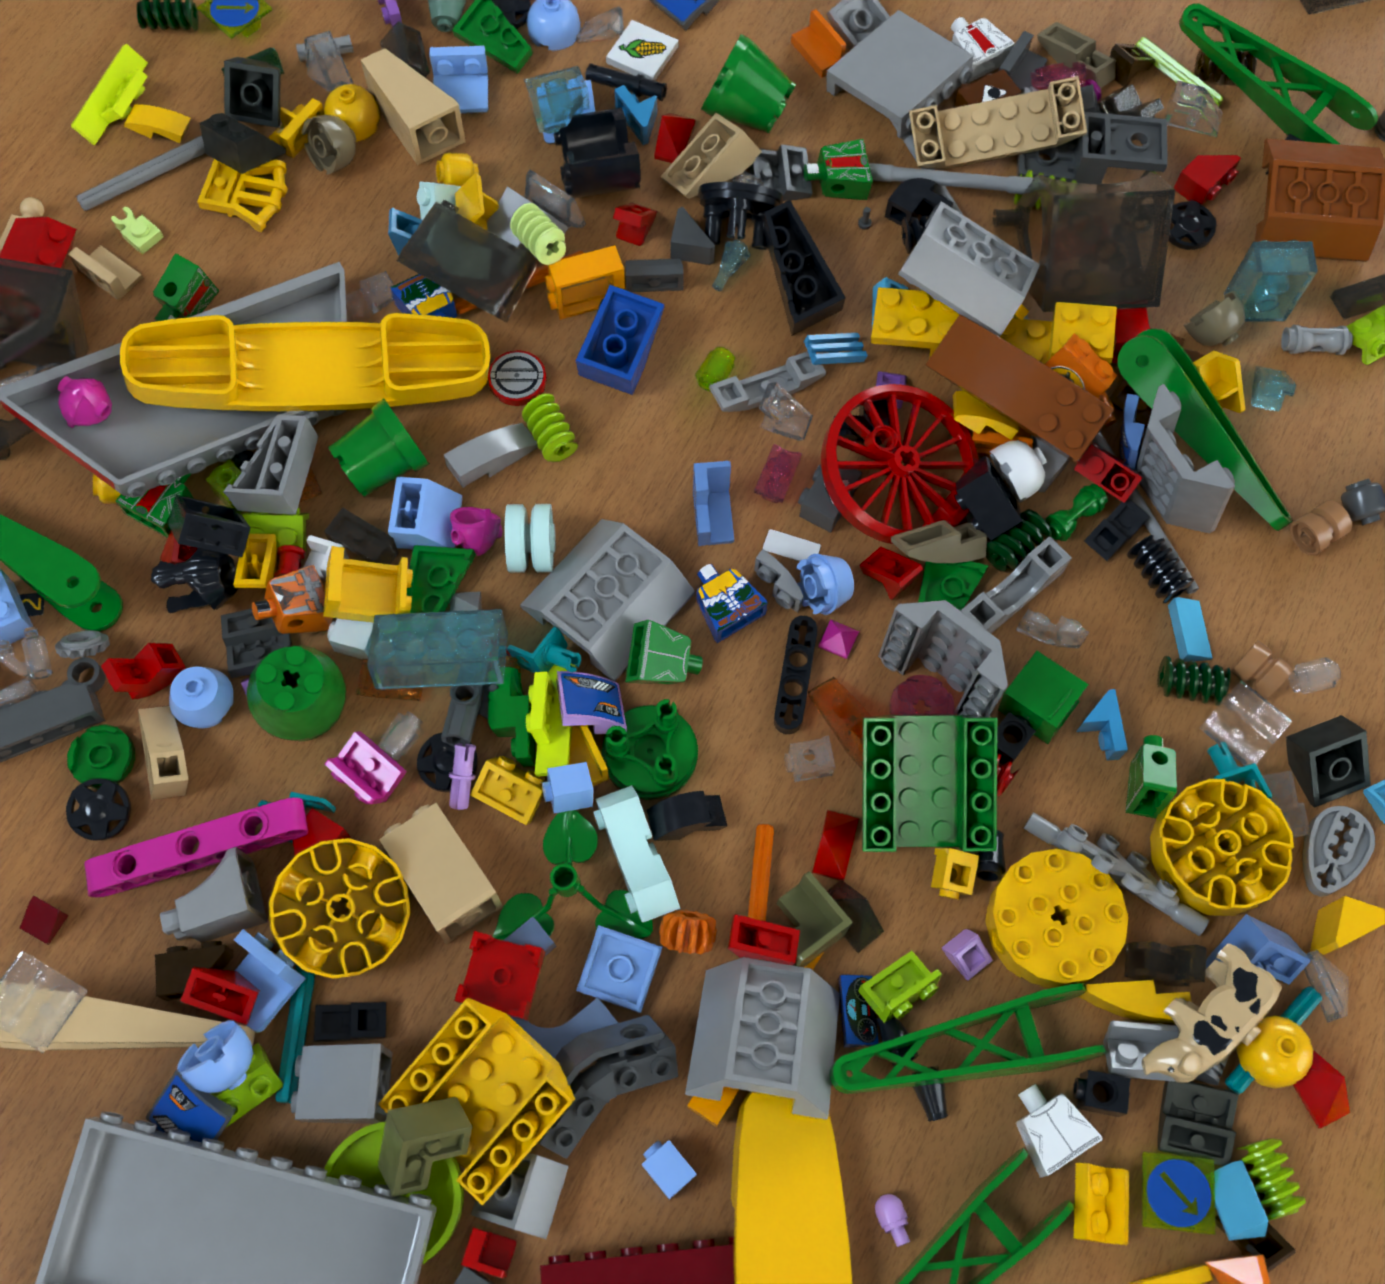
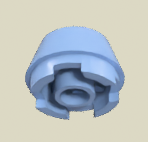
M812 554L807 559H803L798 563L796 569L801 570L800 582L797 584L804 596L802 605L803 607L810 606L813 614L821 613L828 615L851 599L854 592V579L852 571L845 560L834 556Z
M209 667L187 668L181 671L171 684L169 695L170 710L174 717L186 726L201 729L213 727L222 721V718L233 705V687L228 677L217 669Z

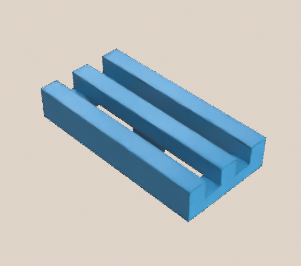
M859 333L807 335L804 340L813 365L864 362L868 356L866 351H862L863 343L858 342L860 338Z

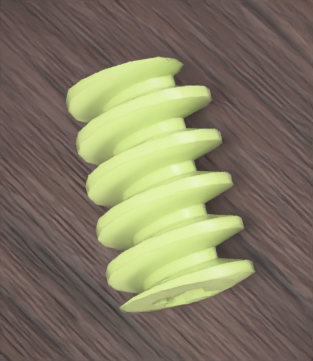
M523 204L514 212L510 222L512 233L542 264H554L565 255L566 244L564 243L565 235L563 231L536 204Z

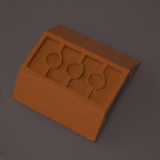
M1266 138L1262 168L1269 169L1264 220L1256 225L1254 253L1367 262L1381 232L1384 220L1385 159L1380 148Z

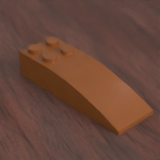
M960 314L926 363L928 368L1012 421L1075 464L1081 459L1114 411L1112 407L1061 374Z

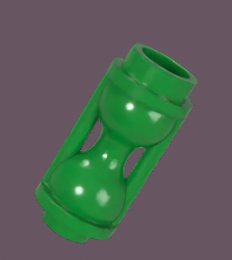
M1096 484L1083 486L1074 497L1073 506L1070 510H1058L1048 515L1045 521L1052 531L1051 538L1066 541L1076 529L1079 517H1090L1101 512L1108 501L1105 491Z

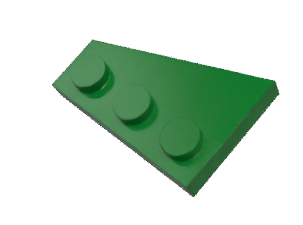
M475 0L452 29L454 36L468 45L485 46V52L488 57L516 74L519 73L533 54L530 45L491 0Z
M414 545L409 569L413 570L411 587L407 588V595L412 596L411 610L409 615L404 614L401 625L397 626L399 635L430 637L476 556L474 549Z
M925 561L918 602L946 600L961 611L989 565L972 561L959 563H933Z

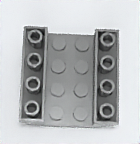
M941 201L931 213L925 224L926 228L907 257L898 275L906 279L908 283L917 286L931 295L935 300L947 305L958 314L1000 337L1025 299L1040 264Z
M1163 384L1158 387L1135 469L1143 477L1139 484L1166 524L1210 534L1215 531L1234 490L1235 480L1230 470L1226 467L1222 468L1218 460L1194 472V465L1191 459L1186 454H1181L1176 447L1177 443L1173 435L1182 407L1180 399L1173 391L1169 392Z
M601 519L553 569V572L520 604V607L543 626L549 622L554 627L559 628L564 635L590 655V663L615 682L628 667L634 623L652 620L666 626L695 594V590L670 558L627 525Z
M946 600L898 604L894 609L878 655L883 665L891 671H898L904 675L915 660L919 658L929 671L938 672L946 678L947 683L954 690L964 692L953 714L990 717L1008 687L1000 640Z
M741 957L706 970L685 1095L721 1101L723 1086L792 1098V1114L828 1120L832 1085L829 1074L834 1063L840 993L810 968Z

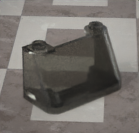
M444 199L441 204L435 202L402 249L396 261L507 323L540 261L533 257L534 255L522 243L517 248L457 213L459 208Z

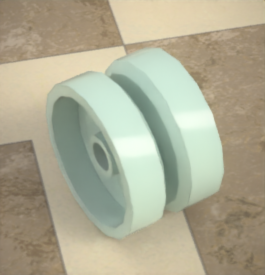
M507 504L505 511L507 571L509 573H524L528 568L529 553H531L532 565L536 572H553L556 534L551 504H535L531 511V524H528L527 510L523 504Z

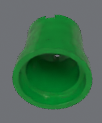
M384 398L371 408L372 413L339 440L328 446L333 457L340 461V467L363 497L412 469L417 472L430 464Z

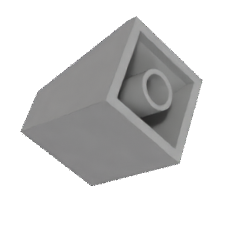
M382 1044L303 1046L302 1055L297 1056L295 1063V1075L299 1077L298 1091L293 1092L291 1099V1112L295 1113V1120L301 1122L375 1124L386 1121L387 1113L378 1103L390 1090L393 1052Z

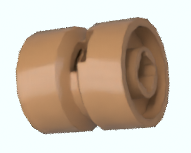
M1332 500L1323 502L1310 513L1303 515L1290 525V533L1294 543L1300 550L1309 555H1317L1329 547L1330 543L1337 542L1352 530V521L1348 512L1342 505Z
M1258 640L1234 666L1231 672L1243 682L1252 681V689L1267 700L1289 677L1294 668L1282 658L1273 659L1272 650Z

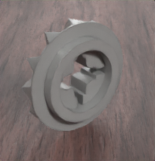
M80 631L61 638L55 644L56 653L63 658H84L90 655L95 656L96 653L105 651L110 642L108 635L99 631Z

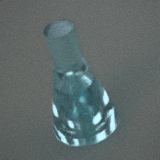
M739 240L727 241L725 243L719 268L720 272L712 284L715 290L722 291L729 277L750 258L751 254L745 243Z

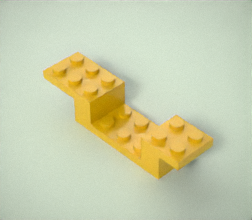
M878 287L871 344L930 349V359L959 314L942 302L932 298L925 291ZM1056 302L1052 321L1029 319L1020 321L1017 318H1012L1000 338L1045 364L1075 333L1080 339L1085 340L1090 345L1091 350L1102 360L1111 364L1117 307Z

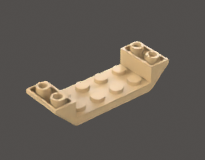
M1079 76L1052 81L1049 83L1048 89L941 111L937 110V105L909 111L917 168L948 169L1054 148L1087 134Z

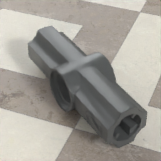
M470 650L468 653H463L456 682L450 688L451 702L441 739L452 747H455L456 743H462V746L471 743L476 719L480 714L485 680L491 660L489 656L479 651ZM465 697H472L470 700L461 701Z

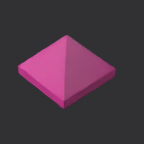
M830 619L818 647L847 659L859 631Z

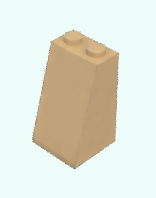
M386 48L361 59L368 91L373 95L379 111L417 165L466 142L460 107L455 99Z
M435 803L431 806L424 805L413 813V818L405 823L392 825L384 832L385 836L379 840L390 858L397 864L405 882L447 945L501 909L503 905L495 889L440 807Z

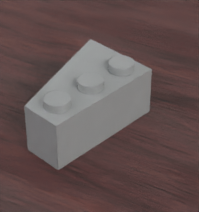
M277 414L256 444L258 449L249 462L245 460L240 467L242 472L233 485L228 484L223 491L237 511L296 515L319 437L307 416Z

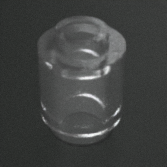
M1323 657L1296 664L1288 680L1295 693L1310 694L1336 687L1338 680L1341 678V671L1336 662H1333L1329 657Z
M409 711L405 715L398 713L380 736L382 740L377 746L399 761L402 755L406 756L424 733V730L420 727L423 722Z

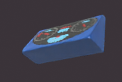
M840 975L838 978L844 1048L879 1044L876 1013L858 992L860 986L871 979L872 976Z

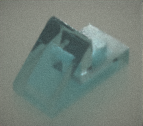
M1256 366L1251 405L1253 407L1279 411L1285 395L1293 397L1297 385L1285 371Z

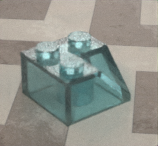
M578 66L524 79L531 111L539 133H555L562 127H566L574 115H578L583 110L590 108L588 88Z

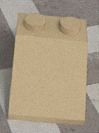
M715 113L662 174L661 178L690 199L698 195L699 186L702 184L725 182L742 174L754 163L762 151L741 128Z

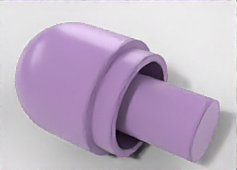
M893 1194L882 1195L875 1204V1213L880 1226L884 1229L885 1233L891 1232L897 1247L903 1246L910 1242L904 1226L909 1224L904 1206L897 1196Z

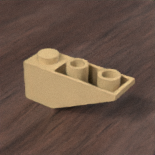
M170 706L138 709L151 800L186 795L189 779L184 749Z

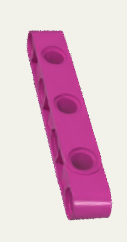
M301 798L279 800L88 859L84 862L88 896L106 897L220 863L227 850L237 847L245 854H250L303 837L309 832L303 800ZM263 822L261 831L255 835L256 827ZM199 842L198 850L193 854V848ZM136 862L135 869L131 872V867Z

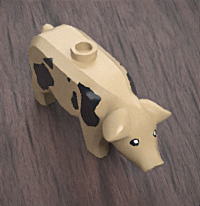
M1227 944L1216 956L1222 962L1214 960L1201 975L1211 980L1217 986L1205 998L1201 1006L1198 1007L1194 1003L1187 1002L1182 998H1175L1164 1010V1013L1171 1016L1178 1027V1038L1161 1043L1142 1059L1145 1076L1150 1073H1161L1173 1077L1177 1083L1191 1082L1197 1076L1225 1060L1241 1042L1248 1046L1261 1032L1257 1025L1277 1001L1282 990L1281 984L1276 981L1271 973L1252 964L1241 949L1235 945Z

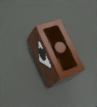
M1002 69L996 73L987 74L974 83L963 85L957 91L953 108L1020 95L1021 91L1006 71Z

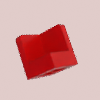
M473 1228L461 1265L499 1278H507L517 1242L501 1235Z

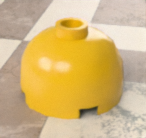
M345 84L336 87L330 92L324 104V115H333L342 119L354 131L356 142L367 139L378 129L377 123L381 118L378 105L373 95L359 85Z
M1280 1016L1264 1017L1257 1025L1261 1030L1258 1036L1248 1046L1243 1042L1237 1046L1238 1058L1244 1071H1248L1260 1085L1274 1089L1288 1087L1306 1076L1313 1062V1048L1309 1036L1300 1025L1289 1018Z

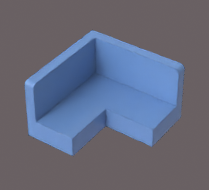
M730 461L693 463V501L698 546L734 542L729 495Z
M1246 914L1204 961V966L1208 968L1214 960L1222 962L1216 958L1217 954L1227 944H1232L1245 952L1252 964L1268 971L1275 979L1290 985L1311 962V959L1287 933Z

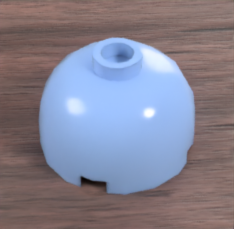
M536 0L529 9L527 27L529 37L535 45L540 47V44L548 46V50L555 51L565 49L575 43L578 33L580 34L581 26L577 8L570 0Z
M228 1020L207 1031L204 1034L207 1041L199 1048L193 1043L177 1065V1070L181 1073L183 1079L194 1089L206 1093H217L227 1088L233 1090L241 1085L247 1077L246 1071L250 1067L253 1057L252 1045L242 1027L233 1020Z

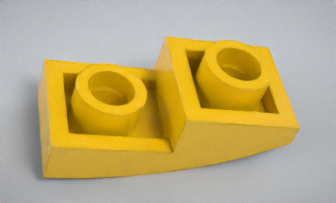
M134 104L124 127L152 139L154 133H157L180 144L189 127L191 118L161 107Z

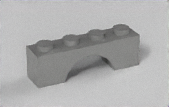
M1049 536L1032 550L1005 580L989 592H982L966 605L961 612L992 634L1063 574L1072 557Z

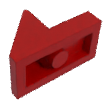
M633 202L616 207L613 219L620 221L616 238L641 246L658 211Z
M882 546L859 565L863 574L883 583L891 600L913 583L923 570L921 564Z
M734 914L728 949L740 958L763 959L775 963L794 965L796 963L800 930Z

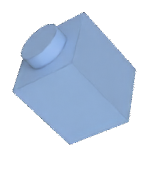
M587 762L547 768V782H542L545 802L551 801L554 814L593 807V785Z
M658 1140L643 1153L647 1160L642 1163V1167L669 1200L697 1175L670 1140L664 1145Z

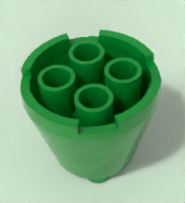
M740 34L700 110L710 116H714L717 113L730 122L765 131L769 134L786 106L785 102L787 99L784 97H790L796 83L791 81L750 38Z
M302 645L282 647L266 655L252 671L247 685L248 707L258 725L273 737L290 741H308L326 733L340 718L346 699L345 681L337 664L320 650ZM290 676L292 681L298 686L292 689L290 685L286 684L285 678Z

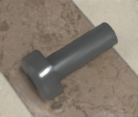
M869 207L864 208L863 216L858 221V226L862 230H867L871 227V219L869 218L871 209Z

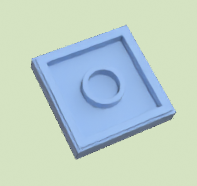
M598 925L576 991L641 1013L663 947Z

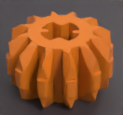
M675 910L663 916L660 924V943L669 950H676L679 953L703 954L710 952L716 940V920L705 913H698L697 911Z

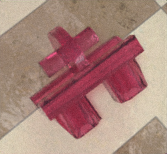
M773 444L754 493L762 495V498L765 500L783 503L801 460L802 453L787 451L779 445Z

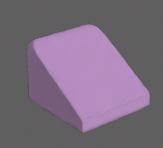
M968 929L960 932L942 947L945 955L967 981L994 961L979 935Z

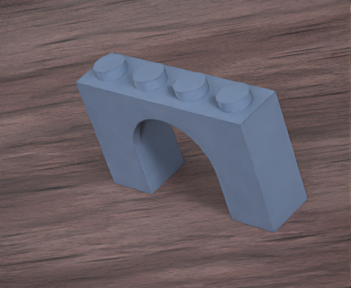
M533 916L504 939V941L524 946L529 944L543 948L546 952L545 956L557 947ZM598 997L567 1023L554 1028L538 1027L531 1024L528 1020L525 1021L511 1017L553 1058L556 1057L563 1046L580 1034L618 1023Z

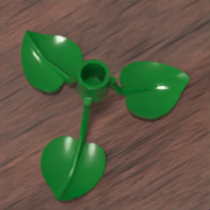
M577 810L558 813L551 821L543 839L544 855L550 863L557 865L550 873V882L553 887L549 889L546 905L543 907L541 900L530 893H520L511 897L500 912L493 937L500 940L506 939L532 916L550 937L555 924L546 912L551 909L557 894L562 897H571L578 892L597 909L601 910L602 912L598 914L595 920L596 930L599 925L642 940L653 933V921L651 919L642 923L637 912L630 913L624 896L629 891H612L608 895L605 905H603L581 885L580 878L572 866V862L584 863L588 861L597 850L598 836L592 824Z

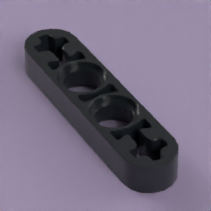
M808 616L794 618L789 627L774 713V725L783 734L796 733L803 721L818 631L816 622ZM801 626H806L808 632L805 636L804 645L798 644L800 634L798 630ZM794 653H801L806 657L807 663L802 667H796L790 663L789 657ZM789 682H796L801 686L802 693L798 696H790L785 692L784 687ZM788 704L794 705L792 718L796 720H792L791 725L784 724V719L780 718L786 715Z

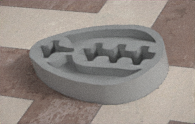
M1334 806L1325 809L1311 820L1304 838L1302 860L1307 888L1314 895L1325 897L1348 885L1368 863L1375 848V834L1371 824L1361 813L1349 807ZM1347 818L1349 820L1348 825L1352 828L1343 834V839L1347 842L1338 847L1337 853L1341 856L1335 859L1332 857L1333 851L1330 848L1338 843L1339 837L1336 834L1344 828V823L1341 820ZM1328 869L1326 881L1330 884L1322 887L1321 879L1318 876L1325 873Z

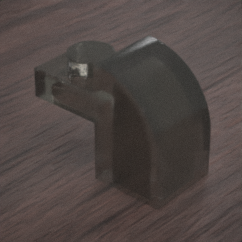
M1133 84L1114 91L1098 102L1100 111L1104 114L1155 118L1154 115L1164 109L1160 98L1142 104Z
M1153 941L1126 943L1124 977L1138 981L1154 980V984L1188 987L1190 983L1205 982L1207 947L1197 944L1170 947Z

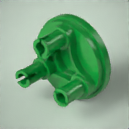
M669 699L661 700L657 706H640L626 711L624 715L627 732L621 726H612L607 730L602 744V757L608 768L610 780L620 790L633 786L639 799L644 800L661 799L676 793L690 780L698 761V744L691 726L677 713L676 704L673 702L670 705Z

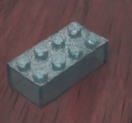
M502 609L374 615L367 668L375 689L504 684L508 631Z

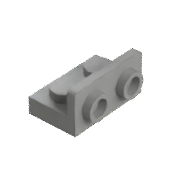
M1126 1020L1111 1021L1103 1040L1107 1052L1105 1055L1108 1073L1127 1078L1175 1081L1173 1077L1161 1073H1150L1145 1076L1142 1059L1161 1043L1178 1038V1027L1162 1023L1148 1024Z

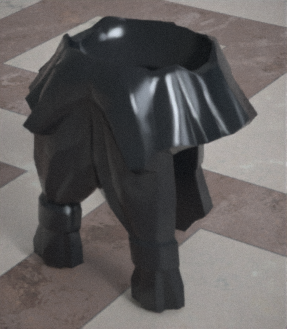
M198 548L186 562L172 564L160 561L157 566L152 568L151 581L159 588L165 589L176 584H187L193 589L189 595L168 597L166 608L170 614L180 610L207 606L217 610L229 598L234 596L239 589L235 588L233 584L236 574L234 560L224 553Z

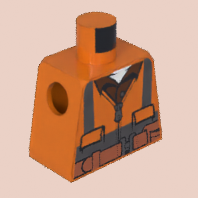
M314 565L271 579L267 583L265 599L252 602V612L255 620L272 618L278 632L282 634L328 631L333 621V618L323 617L325 589Z

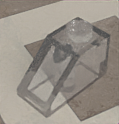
M1178 81L1168 102L1164 119H1167V125L1217 137L1223 112L1205 87Z

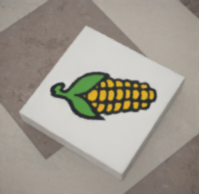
M631 20L607 54L606 63L634 76L642 74L646 79L656 81L679 47V40Z

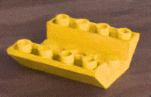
M467 998L381 1099L378 1105L387 1113L388 1110L456 1097L473 1126L467 1154L455 1157L465 1168L456 1181L483 1206L571 1105L575 1097L559 1062L507 1013Z

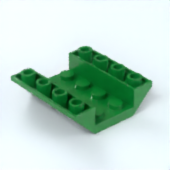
M958 714L864 717L862 851L896 852V847H959L962 851H997L998 718Z

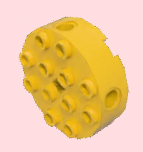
M1207 779L1186 787L1157 816L1150 835L1151 860L1159 878L1169 882L1177 889L1176 895L1181 903L1206 915L1236 916L1258 907L1261 903L1270 900L1286 884L1292 869L1290 866L1293 860V832L1281 809L1261 790L1247 784L1240 785L1233 781H1225V779Z
M350 838L321 841L296 854L277 876L268 902L270 931L283 954L302 970L332 979L360 975L385 962L402 941L410 917L408 888L397 864L376 846ZM343 899L345 901L344 908L348 910L347 914H339L336 918L333 916L334 909L330 905L332 902L337 903Z
M1062 849L1033 852L1010 866L990 895L985 919L991 947L1006 969L1032 984L1051 989L1076 983L1084 984L1110 967L1126 943L1129 919L1122 891L1112 877L1097 870L1091 864L1092 860L1085 855ZM1051 916H1058L1061 922L1053 921Z

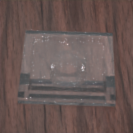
M532 170L527 172L525 198L536 204L568 227L583 228L586 225L573 197Z

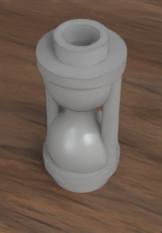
M1292 325L1291 328L1286 327L1283 330L1281 347L1283 351H1289L1290 354L1312 351L1343 355L1347 349H1350L1353 338L1352 333L1348 331L1346 326L1308 328Z

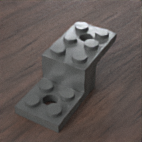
M1084 112L1087 127L1086 135L1054 148L1017 155V176H1020L1022 172V177H1024L1028 170H1032L1033 178H1036L1040 172L1043 173L1044 182H1046L1050 175H1054L1055 184L1063 177L1066 179L1067 186L1072 180H1076L1078 187L1100 188L1108 167L1165 172L1168 165L1167 119ZM1131 140H1139L1143 146H1136ZM1039 155H1049L1052 160H1043Z

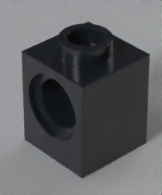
M1010 712L997 728V754H1001V765L1008 761L1013 763L1036 732L1024 717L1013 715ZM1010 733L1014 735L1017 743H1009L1003 734Z
M1092 1070L1080 1073V1078L1075 1079L1073 1086V1098L1077 1099V1109L1115 1117L1126 1115L1128 1112L1131 1078ZM1095 1084H1100L1106 1090L1107 1097L1105 1102H1100L1094 1097L1093 1087Z

